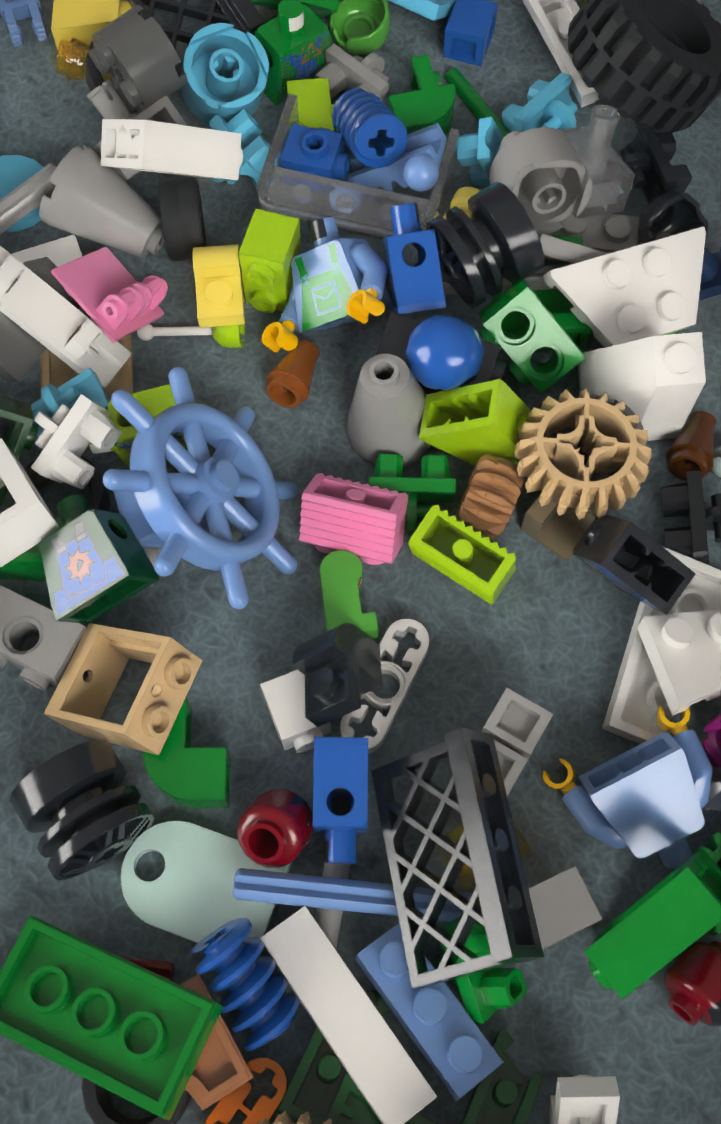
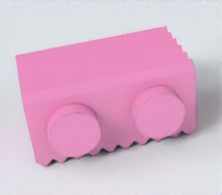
M316 474L303 491L301 497L302 510L300 514L299 541L312 544L318 551L323 553H330L336 550L350 551L367 564H392L403 545L408 495L405 492L398 493L396 490L389 491L387 488L380 489L378 486L371 487L369 484L362 485L359 481L352 482L350 479L343 480L341 477L334 478L332 475Z

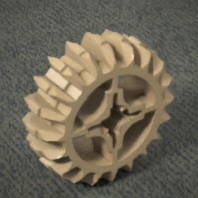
M587 388L580 392L578 398H574L567 389L560 394L558 401L547 396L542 402L541 409L533 407L529 412L527 423L521 425L518 433L520 442L516 444L515 456L520 461L517 466L518 476L528 477L525 484L527 493L541 490L542 493L539 498L541 507L554 501L558 503L557 513L559 516L564 514L568 507L574 508L578 520L585 518L588 508L599 519L605 516L608 506L615 511L623 508L626 498H635L640 490L641 482L646 480L649 473L647 464L652 456V449L645 446L649 438L648 430L636 429L640 422L639 414L625 416L623 414L626 408L625 402L621 401L615 406L608 404L606 391L598 399L590 398ZM575 427V430L571 433L557 434L556 438H548L557 431ZM579 442H581V452H584V453L586 454L585 459L588 458L587 463H586L585 466H584V455L579 454V450H580V448H578ZM608 469H620L606 479L590 481L591 476L595 473H607Z

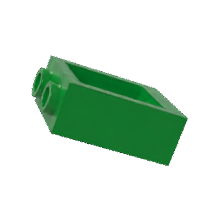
M701 848L609 923L584 951L590 959L588 966L596 980L608 990L613 988L623 1000L721 922V869Z

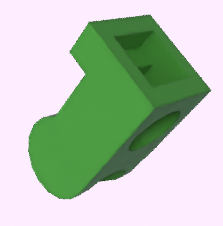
M347 550L330 552L320 564L321 590L327 631L341 624L350 623L359 627L378 643L376 612L362 613L359 592L362 588L363 566L360 559L354 553Z

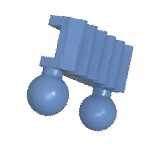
M436 123L407 134V144L403 154L397 161L387 167H368L358 161L355 155H351L350 165L354 173L348 174L345 181L340 180V183L331 189L329 205L332 211L341 217H352L361 210L367 193L373 198L379 196L381 188L388 193H392L396 182L403 188L409 186L411 189L419 192L431 189L439 178V171L446 152L447 138L440 125Z

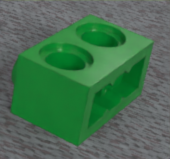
M522 277L478 313L484 326L479 331L480 335L485 341L501 345V349L503 348L513 360L508 365L509 369L524 387L532 383L540 393H543L586 358L575 341ZM514 311L525 314V320L519 328L506 330L501 327L502 320L507 314ZM550 347L553 349V354L547 362L534 364L530 361L532 354L538 348Z

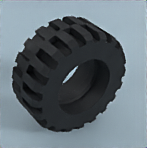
M586 0L569 24L568 50L570 54H573L572 62L576 70L582 72L584 82L589 88L593 87L599 94L598 97L606 105L609 103L617 109L616 113L625 119L631 118L640 127H653L654 131L659 133L668 131L673 133L685 130L694 124L721 93V24L712 18L711 12L704 4H700L696 0Z

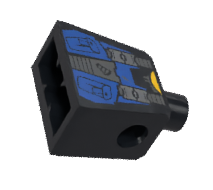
M606 514L600 519L596 516L573 550L574 556L613 586L665 615L669 613L696 574L634 523ZM651 565L652 574L648 580L636 575L640 568Z

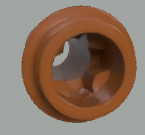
M298 340L297 347L291 350L267 375L266 392L269 398L276 404L286 408H295L301 402L307 400L316 361L320 355L316 345L307 340Z

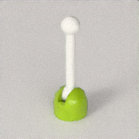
M148 324L137 330L138 337L143 341H149L154 336L213 335L214 339L223 347H244V339H240V334L245 335V324L199 328V326L153 327L151 324Z

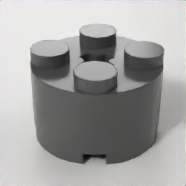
M136 5L93 33L94 48L89 51V55L101 74L109 73L118 87L116 92L130 112L136 109L141 113L166 95L169 97L186 86L187 76L185 73L178 77L175 66L181 63V60L164 30L152 16L144 20L140 16L144 8Z

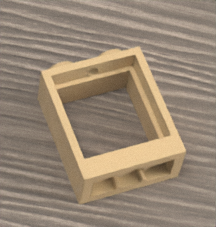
M89 623L44 714L83 736L94 739H106L109 743L159 755L203 660L171 637ZM133 659L152 663L124 724L100 720L128 660ZM87 670V671H88V677H87V679L84 681V680H83V674H84V672Z

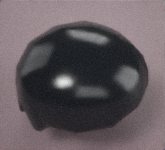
M681 190L667 191L655 197L640 214L638 237L641 244L655 241L657 236L665 233L672 236L703 226L707 233L708 221L702 215L698 201Z

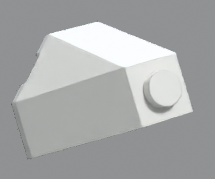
M702 332L651 336L584 352L583 354L586 358L578 364L580 392L587 388L590 395L600 396L606 391L608 402L614 403L615 400L619 402L624 401L625 405L635 414H639V420L643 429L648 430V441L677 438L706 383Z

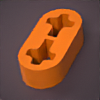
M256 1058L249 1061L248 1065L251 1071L262 1074L267 1068L273 1070L275 1076L273 1077L272 1084L278 1089L276 1095L273 1098L268 1095L261 1096L251 1109L244 1103L253 1089V1084L249 1081L220 1099L205 1124H216L218 1121L227 1124L232 1121L239 1110L247 1115L242 1124H257L264 1118L269 1121L281 1104L288 1089V1078L285 1069L279 1062L271 1058Z

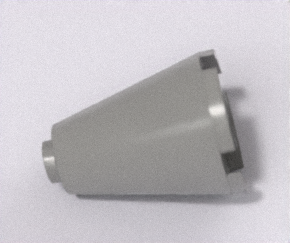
M84 144L83 149L79 146L72 148L61 160L49 179V182L56 187L51 199L45 195L42 196L39 208L41 221L51 227L141 258H145L149 252L153 255L158 254L165 244L161 216L112 167L100 166L101 157L92 148Z
M379 354L370 358L363 365L349 409L346 430L352 448L358 455L371 462V464L376 465L379 454H397L403 456L404 468L421 460L423 454L431 445L419 439L426 393L413 376L407 364L398 356Z

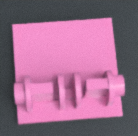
M107 247L82 256L51 271V274L64 287L67 294L74 298L113 343L164 315L163 310L158 305L166 297L168 290L166 281L163 278L151 275L146 277L141 283L137 282Z

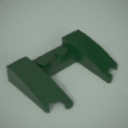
M364 990L383 1018L388 1007L377 990ZM317 1027L280 1104L278 1115L286 1110L295 1124H297L300 1115L309 1111L312 1124H322L330 1118L332 1124H382ZM501 1029L498 1031L492 1047L504 1063L475 1086L460 1124L527 1123L543 1077L537 1072L528 1081L524 1079L504 1053L515 1041L507 1032ZM417 1113L405 1124L438 1123Z

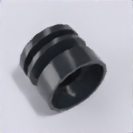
M498 181L468 199L470 218L462 209L454 206L446 212V219L437 216L426 224L427 230L434 229L441 272L463 301L472 308L486 301V293L493 297L502 292L500 273L514 284L521 277L524 279L544 267L545 257L542 244L532 221L515 194L505 184Z
M94 739L55 755L23 778L11 793L10 802L26 830L31 833L47 831L39 840L37 849L45 858L51 857L48 868L53 877L59 881L71 879L111 861L125 851L137 837L149 829L155 819L149 807L145 803H139L141 794L134 785L118 787L123 782L127 771L106 739Z

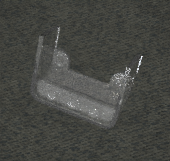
M288 94L257 183L258 200L263 210L299 218L300 222L308 224L318 219L335 217L338 230L383 240L386 236L394 235L390 207L418 203L422 231L427 230L426 224L437 216L443 217L455 176L459 139L458 129H450L439 167V178L434 185L430 200L281 168L280 158L292 124L299 125L297 95Z

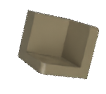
M539 496L526 512L521 530L563 560H569L573 555L575 546L594 521L596 515L588 508L585 518L578 520L575 509L568 507L567 511L559 516L557 513L558 503L551 501L549 504L541 507Z

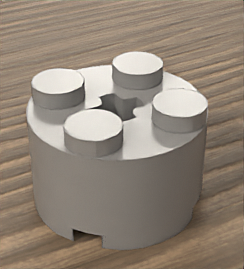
M539 127L524 132H510L502 139L501 149L491 164L490 184L492 185L498 181L505 184L515 194L526 210L537 234L546 235L563 228L561 222L572 213L576 218L585 209L591 197L592 181L588 171L568 136L560 129Z

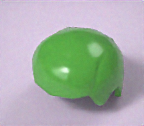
M343 0L339 2L337 12L331 14L329 18L333 41L338 47L351 55L366 56L383 46L390 34L391 16L386 0Z

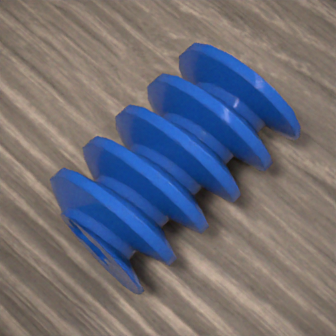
M360 87L350 89L338 98L331 115L333 127L337 133L343 134L344 143L355 155L356 159L365 166L373 168L387 167L397 161L403 154L407 144V130L392 110L378 96Z
M238 918L229 921L210 933L190 950V954L201 951L205 954V957L195 968L198 975L215 970L217 976L207 987L210 994L225 989L228 991V996L221 1003L223 1006L221 1012L226 1013L237 1008L240 1010L241 1013L230 1026L235 1033L247 1028H251L253 1031L242 1045L245 1051L248 1052L277 1038L292 1024L297 1016L295 1012L299 1007V999L293 992H285L288 981L282 974H272L276 965L274 959L270 955L259 956L264 947L263 941L258 936L246 938L252 928L250 920Z

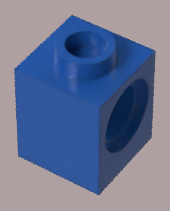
M456 0L445 28L443 57L481 67L495 31L498 3L488 0Z

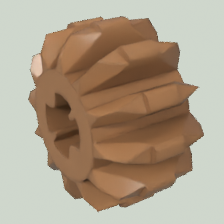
M485 454L479 459L471 473L456 511L457 522L464 520L465 527L473 526L474 532L481 531L482 536H489L490 539L496 538L504 531L524 483V477L518 476L517 466L512 464V461Z

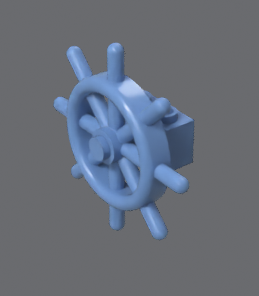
M182 367L171 369L168 375L176 405L167 408L155 417L128 391L122 389L115 391L111 397L112 405L138 430V433L131 448L130 470L110 469L106 471L103 476V484L107 489L114 491L119 514L126 519L141 546L162 547L154 562L156 573L163 577L171 575L181 558L203 569L221 571L229 604L235 609H243L249 603L241 564L262 553L283 574H293L298 566L297 561L274 536L279 522V500L294 499L298 494V487L294 482L274 479L264 454L248 434V430L255 419L253 409L243 406L238 409L232 419L216 408L196 403L188 373ZM183 432L188 451L171 433ZM207 443L216 449L212 457H210ZM165 458L179 473H167ZM234 497L245 498L246 509ZM230 522L242 533L238 542L233 541Z

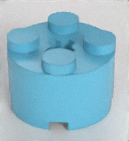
M227 23L211 24L196 32L190 40L183 58L181 76L186 73L187 85L181 88L182 97L190 111L206 126H210L208 122L217 114L227 123L242 109H245L252 116L260 105L268 79L269 61L260 41L248 31L244 33L234 29V25Z

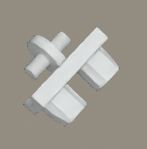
M82 394L71 409L61 404L52 418L39 411L34 421L45 429L35 444L43 450L31 468L43 477L59 483L65 482L83 489L94 475L95 467L80 457L90 442L107 452L114 446L122 431L108 418L111 412Z

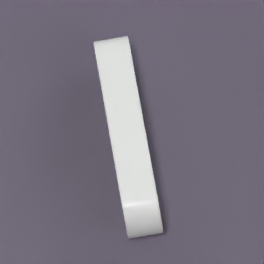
M400 619L392 623L379 645L381 660L384 656H387L392 661H381L382 674H389L395 677L400 689L395 696L388 699L379 698L372 691L361 695V700L365 699L371 706L380 710H389L387 716H383L377 710L372 720L371 729L377 734L374 738L367 735L364 737L368 738V753L374 752L382 745L427 654L429 635L426 628L416 620ZM407 632L415 635L414 643L419 648L418 650L414 648L407 650L402 660L403 667H410L409 672L406 673L399 665L393 663L399 644L394 638L395 636L404 638ZM361 705L360 709L342 717L340 723L341 737H354L355 730L349 725L352 722L360 724L364 720L368 712L367 705Z

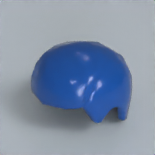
M436 315L426 319L412 331L406 348L405 358L410 371L420 383L427 388L444 391L458 388L462 383L479 373L485 348L479 332L465 320L456 316Z

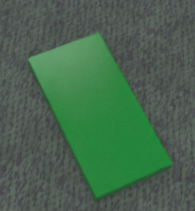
M30 914L0 970V1035L165 1120H171L223 1006Z

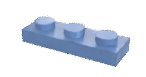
M400 923L356 955L355 961L456 1102L504 1063L445 982L424 988L412 989ZM425 957L428 972L435 970Z

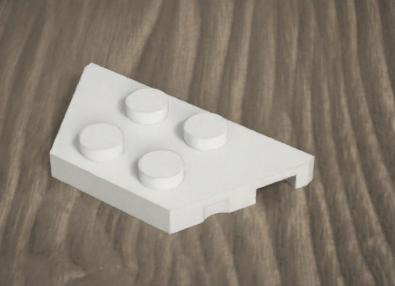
M703 226L550 270L543 275V278L550 288L556 286L573 305L570 309L571 312L581 323L587 324L592 329L594 337L604 348L651 336L670 334L696 324L706 231Z

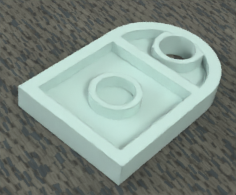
M168 821L147 829L132 843L122 864L121 887L128 906L141 920L153 927L195 943H199L219 927L238 918H247L252 924L251 931L246 938L255 936L260 938L266 934L277 904L235 899L232 893L234 875L240 868L289 873L292 863L281 868L263 867L255 864L245 855L237 839L193 823ZM151 851L162 854L165 859V869L162 875L153 881L141 880L136 872L139 858Z

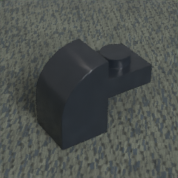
M341 624L300 644L294 651L292 665L305 675V718L317 727L360 709L361 695L382 686L380 646L364 631L353 624Z

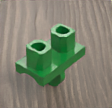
M379 454L375 465L374 477H369V485L371 487L378 486L380 489L387 488L389 491L396 490L398 493L405 492L408 495L406 532H415L417 519H424L430 508L434 506L419 505L417 502L453 503V498L456 494V478H450L448 460L445 455L422 456L421 478L403 477V456Z
M463 913L453 921L441 926V928L453 936ZM475 921L464 946L478 957L491 953L486 929L478 921ZM441 943L445 954L447 947ZM444 955L433 962L435 970L438 969ZM459 957L456 964L464 962V960ZM500 966L453 979L457 992L462 996L466 1011L474 1023H485L498 1009L514 1006L527 993V986L522 971L517 968H503Z

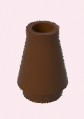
M696 411L690 414L687 424L667 451L666 458L669 471L679 479L687 481L686 472L700 470L703 478L713 467L714 430L717 421L710 413Z

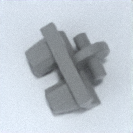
M332 44L325 50L326 65L315 75V79L328 78L331 99L342 90L346 92L360 87L367 92L375 94L385 103V97L389 90V78L382 73L385 62L377 53H371L364 59L359 55L352 57L336 44Z

